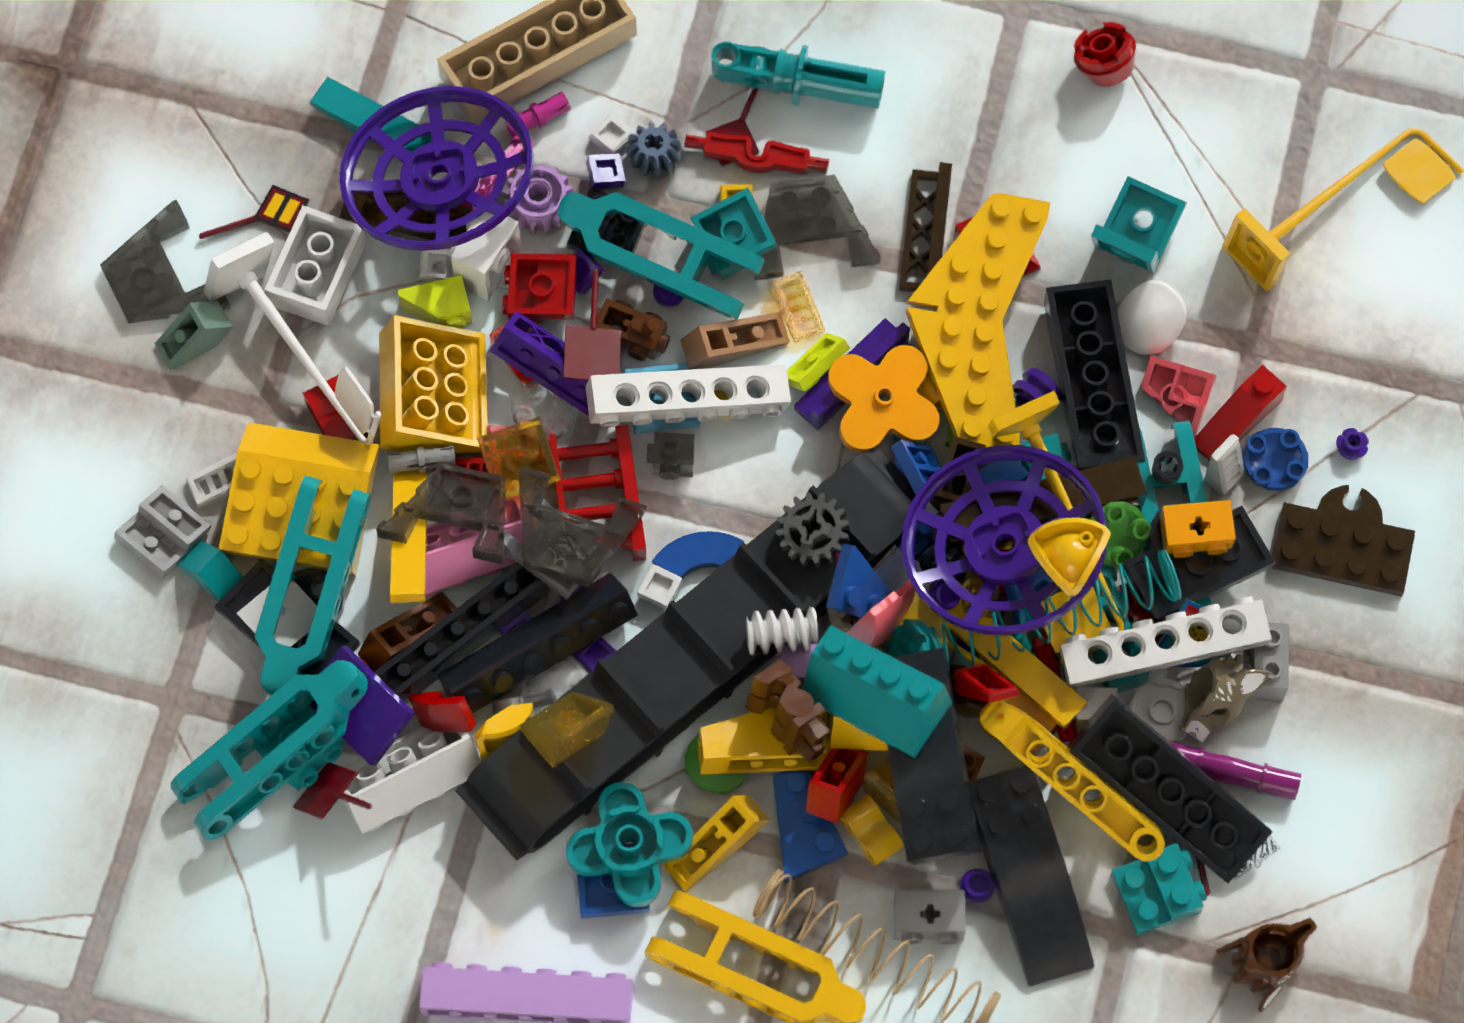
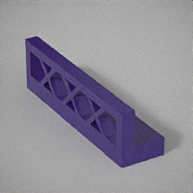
M516 311L506 323L489 351L589 416L585 387L588 381L563 378L564 342ZM516 324L517 326L525 330L527 333H525L524 331H522L514 325Z
M884 318L848 354L858 355L873 365L878 366L891 349L900 345H908L910 328L904 322L896 328ZM827 373L794 404V410L818 431L846 402L839 399L830 390Z

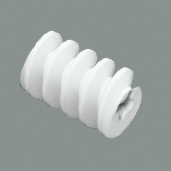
M809 607L806 617L803 616L800 608H795L792 618H790L786 609L780 611L778 619H776L772 610L767 611L765 620L762 619L758 611L753 612L751 621L746 616L747 643L750 655H754L757 645L761 646L764 654H768L771 644H774L778 653H782L784 643H788L791 652H795L798 642H802L805 651H809L812 641L818 644L815 609Z

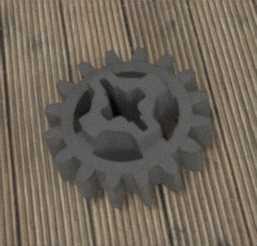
M808 492L806 493V501L803 502L795 496L793 498L795 504L793 508L787 505L783 506L787 516L777 517L778 525L783 527L776 530L777 538L784 539L779 544L781 550L787 551L790 549L788 553L789 559L794 561L799 556L800 562L804 567H806L809 560H813L815 566L820 567L822 558L832 563L833 558L831 554L833 552L840 553V543H849L850 540L848 534L843 532L851 529L849 521L843 520L847 516L845 509L836 510L838 507L836 499L826 503L824 493H820L818 499L813 500L811 493ZM826 513L833 518L836 527H832V524L825 522ZM817 523L819 530H814L809 537L807 529L812 530ZM791 532L795 536L801 537L800 547L792 540ZM827 543L826 546H824V547H822V548H820V549H817L818 547H820V546H822V545H824V544Z

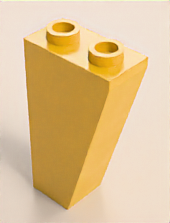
M768 708L762 714L747 713L700 728L697 742L700 775L817 770L831 750L830 737L822 742L826 746L824 753L808 763L798 751L789 756L783 749L784 744L772 735L770 730L776 714L774 708ZM825 711L824 716H823V719H822V721L826 724V726H827V711Z

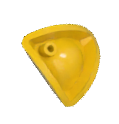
M1063 518L1048 522L1036 529L1030 535L1028 544L1035 558L1062 591L1072 596L1077 595L1092 573L1109 540L1110 531L1106 526L1093 520Z
M533 703L510 705L489 718L474 734V739L481 761L521 730L526 719L530 717L533 720Z

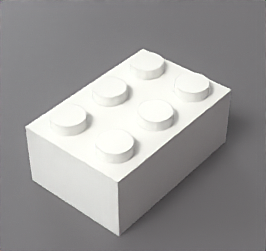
M302 205L264 289L265 294L274 307L329 326L367 243L364 230L356 223Z

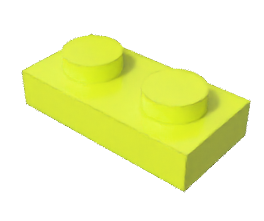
M830 333L823 335L787 370L789 386L804 392L815 386L819 378L831 367L833 362L850 349L846 340Z

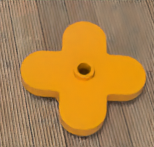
M900 345L891 349L878 366L853 354L843 355L833 362L828 373V385L835 396L850 405L839 427L840 439L849 450L856 453H868L878 447L886 435L891 433L902 440L918 444L924 443L934 436L939 425V413L933 403L917 393L928 369L926 358L922 352L912 346ZM879 396H885L889 400L882 401L880 400Z

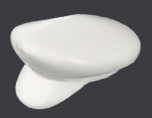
M1148 281L1138 285L1124 298L1117 309L1123 344L1138 355H1154L1169 348L1180 335L1187 319V307L1180 293L1171 288L1169 284L1160 281Z

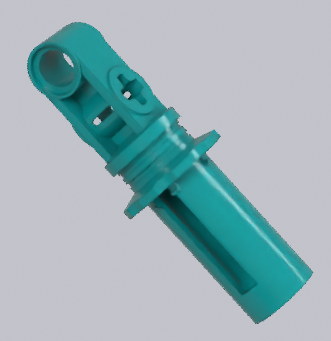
M720 42L714 46L711 53V71L717 80L742 84L756 89H770L775 94H779L781 91L783 93L788 92L792 94L793 105L797 106L799 105L801 95L879 109L886 75L885 70L808 57V45H803L799 54H789L786 49L774 51L759 46L751 47L731 42ZM723 59L731 60L732 63L724 65L721 64L719 61Z

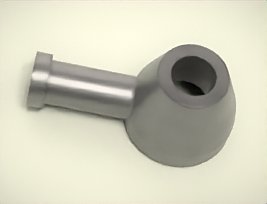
M548 689L547 692L531 696L515 697L492 703L494 715L510 705L533 703V709L551 705L557 699L554 690Z

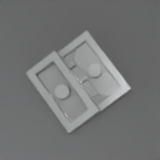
M161 485L139 504L138 512L115 531L114 539L164 579L177 567V563L205 537L211 529V524Z

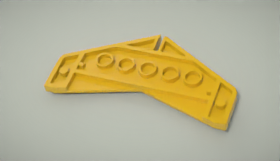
M1004 193L991 195L906 302L909 305L936 309L934 312L906 307L905 313L919 349L926 358L928 372L953 435L984 444L986 447L1020 444V432L993 438L988 425L993 418L1016 408L1002 320L1047 222L1050 202Z

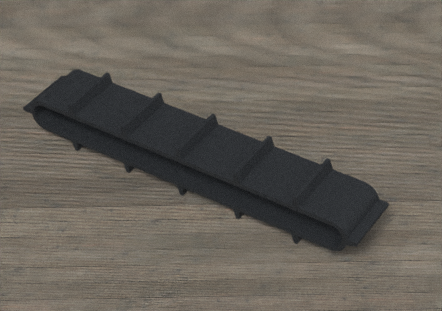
M878 447L867 454L861 453L855 456L817 488L813 485L808 490L813 500H817L820 493H824L826 503L836 499L838 503L836 510L845 509L847 516L843 520L849 521L851 529L843 532L848 534L850 540L849 543L841 542L840 545L841 547L842 544L856 546L875 572L891 558L901 545L903 524L909 506L916 496L908 479ZM806 496L801 500V502L806 501ZM928 502L925 510L937 515L939 512ZM826 513L825 522L832 524V527H836L833 518ZM776 520L747 545L743 542L735 555L677 602L672 600L663 614L604 661L601 658L592 672L533 720L530 717L526 719L523 728L486 757L471 772L467 781L458 787L455 792L516 861L527 853H533L541 849L581 815L587 816L591 812L593 805L599 801V797L606 787L613 783L624 781L651 757L661 755L664 747L721 699L731 697L734 689L778 653L774 644H771L768 654H764L761 646L757 645L754 655H750L747 643L746 616L751 621L753 612L758 611L762 619L765 620L767 611L772 610L776 619H778L780 611L786 609L790 618H792L795 608H800L803 616L806 617L808 608L813 607L818 620L828 612L826 604L837 566L835 558L837 553L833 552L831 554L833 558L832 563L822 558L820 567H816L813 560H809L806 567L802 566L799 556L794 561H791L788 556L790 549L782 551L779 545L784 539L777 538L776 530L783 527L779 526ZM817 523L812 530L807 529L809 537L814 530H819ZM791 532L792 540L800 547L801 537L795 536ZM827 543L824 544V545H822V546H820V547H818L817 549H820V548L826 546Z

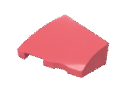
M1150 355L1141 388L1178 422L1189 421L1193 434L1196 435L1217 375Z
M910 579L896 593L893 591L880 603L871 608L847 634L874 648L887 641L897 625L901 624L912 604L916 591Z

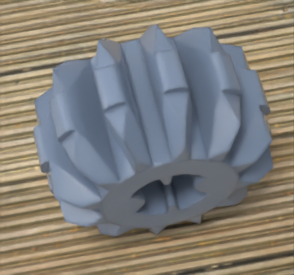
M652 121L648 123V129L638 125L636 134H630L628 138L630 146L627 147V156L632 158L631 165L633 168L641 167V172L644 176L650 170H653L657 178L660 175L661 169L670 173L672 164H678L680 161V154L678 152L682 150L680 140H676L677 132L675 129L667 131L665 122L659 128L655 127Z

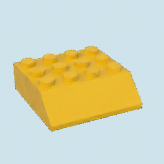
M248 422L237 450L219 549L224 554L277 563L304 476H310L323 481L318 488L313 506L315 515L308 535L336 542L352 491L356 489L372 493L380 444L372 443L367 446L357 440ZM366 520L349 575L356 576ZM304 548V550L300 549L296 566L328 571L332 556Z

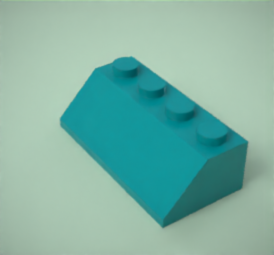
M831 625L811 653L802 690L811 695L814 705L819 702L828 713L913 758L916 757L952 704V700L943 683Z

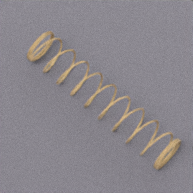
M777 869L770 877L755 904L752 913L753 917L758 919L764 914L782 880L788 877V889L774 929L780 926L796 903L811 890L812 900L799 934L798 942L804 939L820 916L835 903L834 919L821 955H825L845 928L855 918L859 917V927L846 961L845 969H848L872 938L883 930L881 946L869 976V982H873L898 949L907 944L906 955L892 992L893 996L900 992L919 966L927 958L931 957L928 974L916 1008L920 1009L940 983L952 971H955L951 990L940 1022L944 1023L975 985L979 984L974 1006L967 1022L971 1023L982 990L980 981L970 985L946 1014L958 977L956 967L949 969L922 1001L933 969L934 956L932 954L923 957L898 987L909 957L910 943L908 940L901 942L875 972L884 948L886 928L881 927L872 933L852 958L863 923L860 913L851 917L829 943L838 917V901L835 900L828 903L805 930L815 901V889L810 887L804 890L783 914L791 891L792 877L790 874L784 875V871H781V869ZM995 991L975 1023H988L1000 1000L1001 993Z

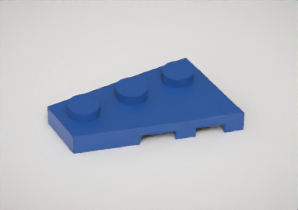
M783 771L773 775L784 875L790 874L792 880L842 859L848 854L834 823L806 812L809 782L812 779L809 771ZM788 877L784 878L785 883L789 882Z

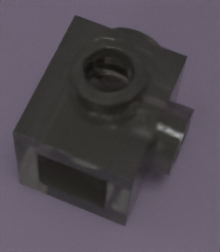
M655 432L654 444H647V463L653 464V475H659L660 478L666 480H675L679 477H693L695 434Z

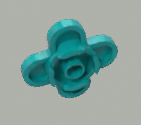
M616 782L606 787L599 797L600 824L575 832L567 842L566 857L569 866L579 875L593 877L611 874L618 898L629 906L643 907L651 904L660 893L661 875L658 865L678 860L685 856L693 843V830L689 821L678 813L664 812L651 815L647 812L642 792L636 786L627 782ZM627 842H633L636 844V846L632 848H626L624 847V844Z

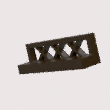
M939 162L938 172L912 170L899 291L915 292L921 283L908 282L907 273L919 265L928 275L942 258L952 163ZM918 180L937 182L936 191L925 198L917 188ZM916 197H917V198L920 200V202L915 205V201H916ZM935 199V206L933 207L930 202ZM925 206L933 215V220L922 227L914 218V214ZM914 227L917 231L912 234V228ZM932 228V233H931V236H930V235L927 233V231ZM922 236L930 245V249L918 256L910 246L913 241ZM909 255L914 260L911 263H909ZM929 257L928 266H927V265L924 263V260H926V259Z
M353 192L357 208L370 226L375 228L388 219L379 209L373 193ZM404 192L384 193L387 203L396 213L409 203ZM344 202L339 218L356 223L350 216ZM458 206L450 209V221L472 212L471 208ZM420 209L408 220L422 224H436V212ZM467 224L450 230L449 237L467 232ZM401 226L387 234L414 241L436 240V232H416Z

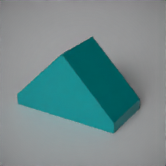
M199 541L177 563V566L218 602L243 577L220 549L203 541Z

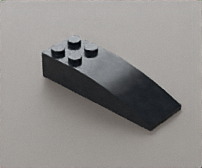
M1111 279L1047 287L1044 299L1045 314L1059 389L1063 395L1062 403L1078 471L1136 457L1137 463L1145 462Z
M945 648L893 657L943 683L952 700V704L915 758L887 744L907 862L916 865L980 853L981 846Z
M1112 693L1067 745L1070 753L1228 884L1273 833L1266 824Z
M1025 765L969 782L980 845L990 874L994 878L995 889L1028 987L1094 968L1093 956L1075 893L1035 772Z

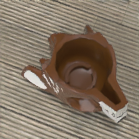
M1311 918L1291 925L1280 923L1261 925L1246 936L1216 949V952L1223 953L1237 950L1231 961L1232 966L1240 964L1238 972L1233 978L1234 983H1254L1250 989L1253 993L1269 988L1258 1007V1010L1263 1012L1301 964L1305 951L1304 944L1316 932L1317 926Z

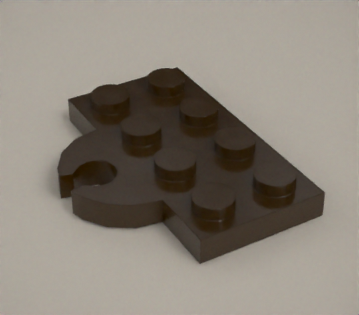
M1342 485L1331 489L1321 498L1317 509L1286 502L1283 503L1272 554L1275 560V565L1272 569L1400 597L1403 596L1416 531L1383 524L1382 509L1377 499L1369 491L1361 488L1358 495L1360 508L1357 510H1349L1343 505V499L1349 493V485Z

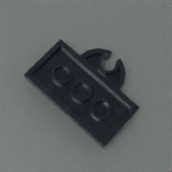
M1175 502V503H1173L1172 505L1190 504V503ZM1243 505L1232 510L1236 540L1232 549H1228L1226 553L1210 555L1207 551L1194 552V555L1184 558H1176L1173 554H1168L1179 581L1182 595L1181 600L1176 602L1170 601L1163 594L1150 571L1154 599L1151 610L1147 611L1154 623L1166 619L1167 615L1177 613L1186 598L1199 603L1274 567L1275 560ZM1162 509L1156 513L1150 524L1151 529L1148 542L1151 549L1123 562L1128 578L1146 607L1150 606V589L1144 555L1148 556L1160 583L1171 597L1158 560V551L1163 549L1159 518ZM1193 526L1192 530L1197 531L1198 535H1202L1204 532L1199 531L1198 526Z
M262 559L215 605V609L219 614L258 647L260 646L254 637L255 633L239 617L237 612L270 586L274 569ZM306 568L294 572L296 576L294 582L316 605L320 596L315 595L313 589L317 584L325 581L327 571ZM344 595L324 659L304 669L301 675H319L341 646H347L353 652L360 646L359 640L338 623L344 611ZM309 632L291 647L297 649L305 645Z

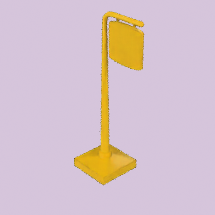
M1411 128L1394 138L1271 231H1268L1244 208L1235 215L1222 248L1268 292L1277 284L1290 256V252L1279 240L1408 136L1418 135L1428 145L1418 139H1413L1383 163V167L1406 193L1421 204L1426 203L1455 180V174L1449 167L1452 166L1459 174H1462L1464 169L1427 133L1417 128ZM1429 147H1432V148H1433L1445 161H1447L1449 164L1447 165V164H1446L1431 148H1429Z
M1052 391L1001 414L990 421L988 425L993 438L1021 432L1023 439H1028L1031 447L1047 451L1040 435L1042 429L1039 423L1057 408L1060 401L1055 391ZM1045 467L1044 474L1054 495L1069 511L1073 507L1058 473ZM1100 572L1098 576L1104 586V589L1106 590L1114 607L1119 612L1115 604V601L1111 595V592L1107 586V583L1103 577L1102 572ZM1092 587L1081 601L1092 620L1099 624L1098 599ZM1064 591L1050 597L1056 610L1070 600V596ZM1047 599L1049 613L1053 612V609L1050 606V603ZM1106 600L1115 618L1117 627H1119V631H1123V619L1115 614L1113 609L1110 607L1108 601ZM1079 604L1075 606L1077 615V631L1075 635L1085 634L1086 639L1099 636V631L1111 628L1103 608L1102 623L1100 627H1096L1088 620ZM1071 609L1061 619L1068 630L1073 632L1074 620ZM1057 619L1051 623L1052 635L1050 642L1054 651L1060 653V646L1066 644L1065 639L1073 635L1068 634ZM1046 625L1044 629L1048 636V625ZM1092 649L1091 651H1089V653H1092L1098 649Z

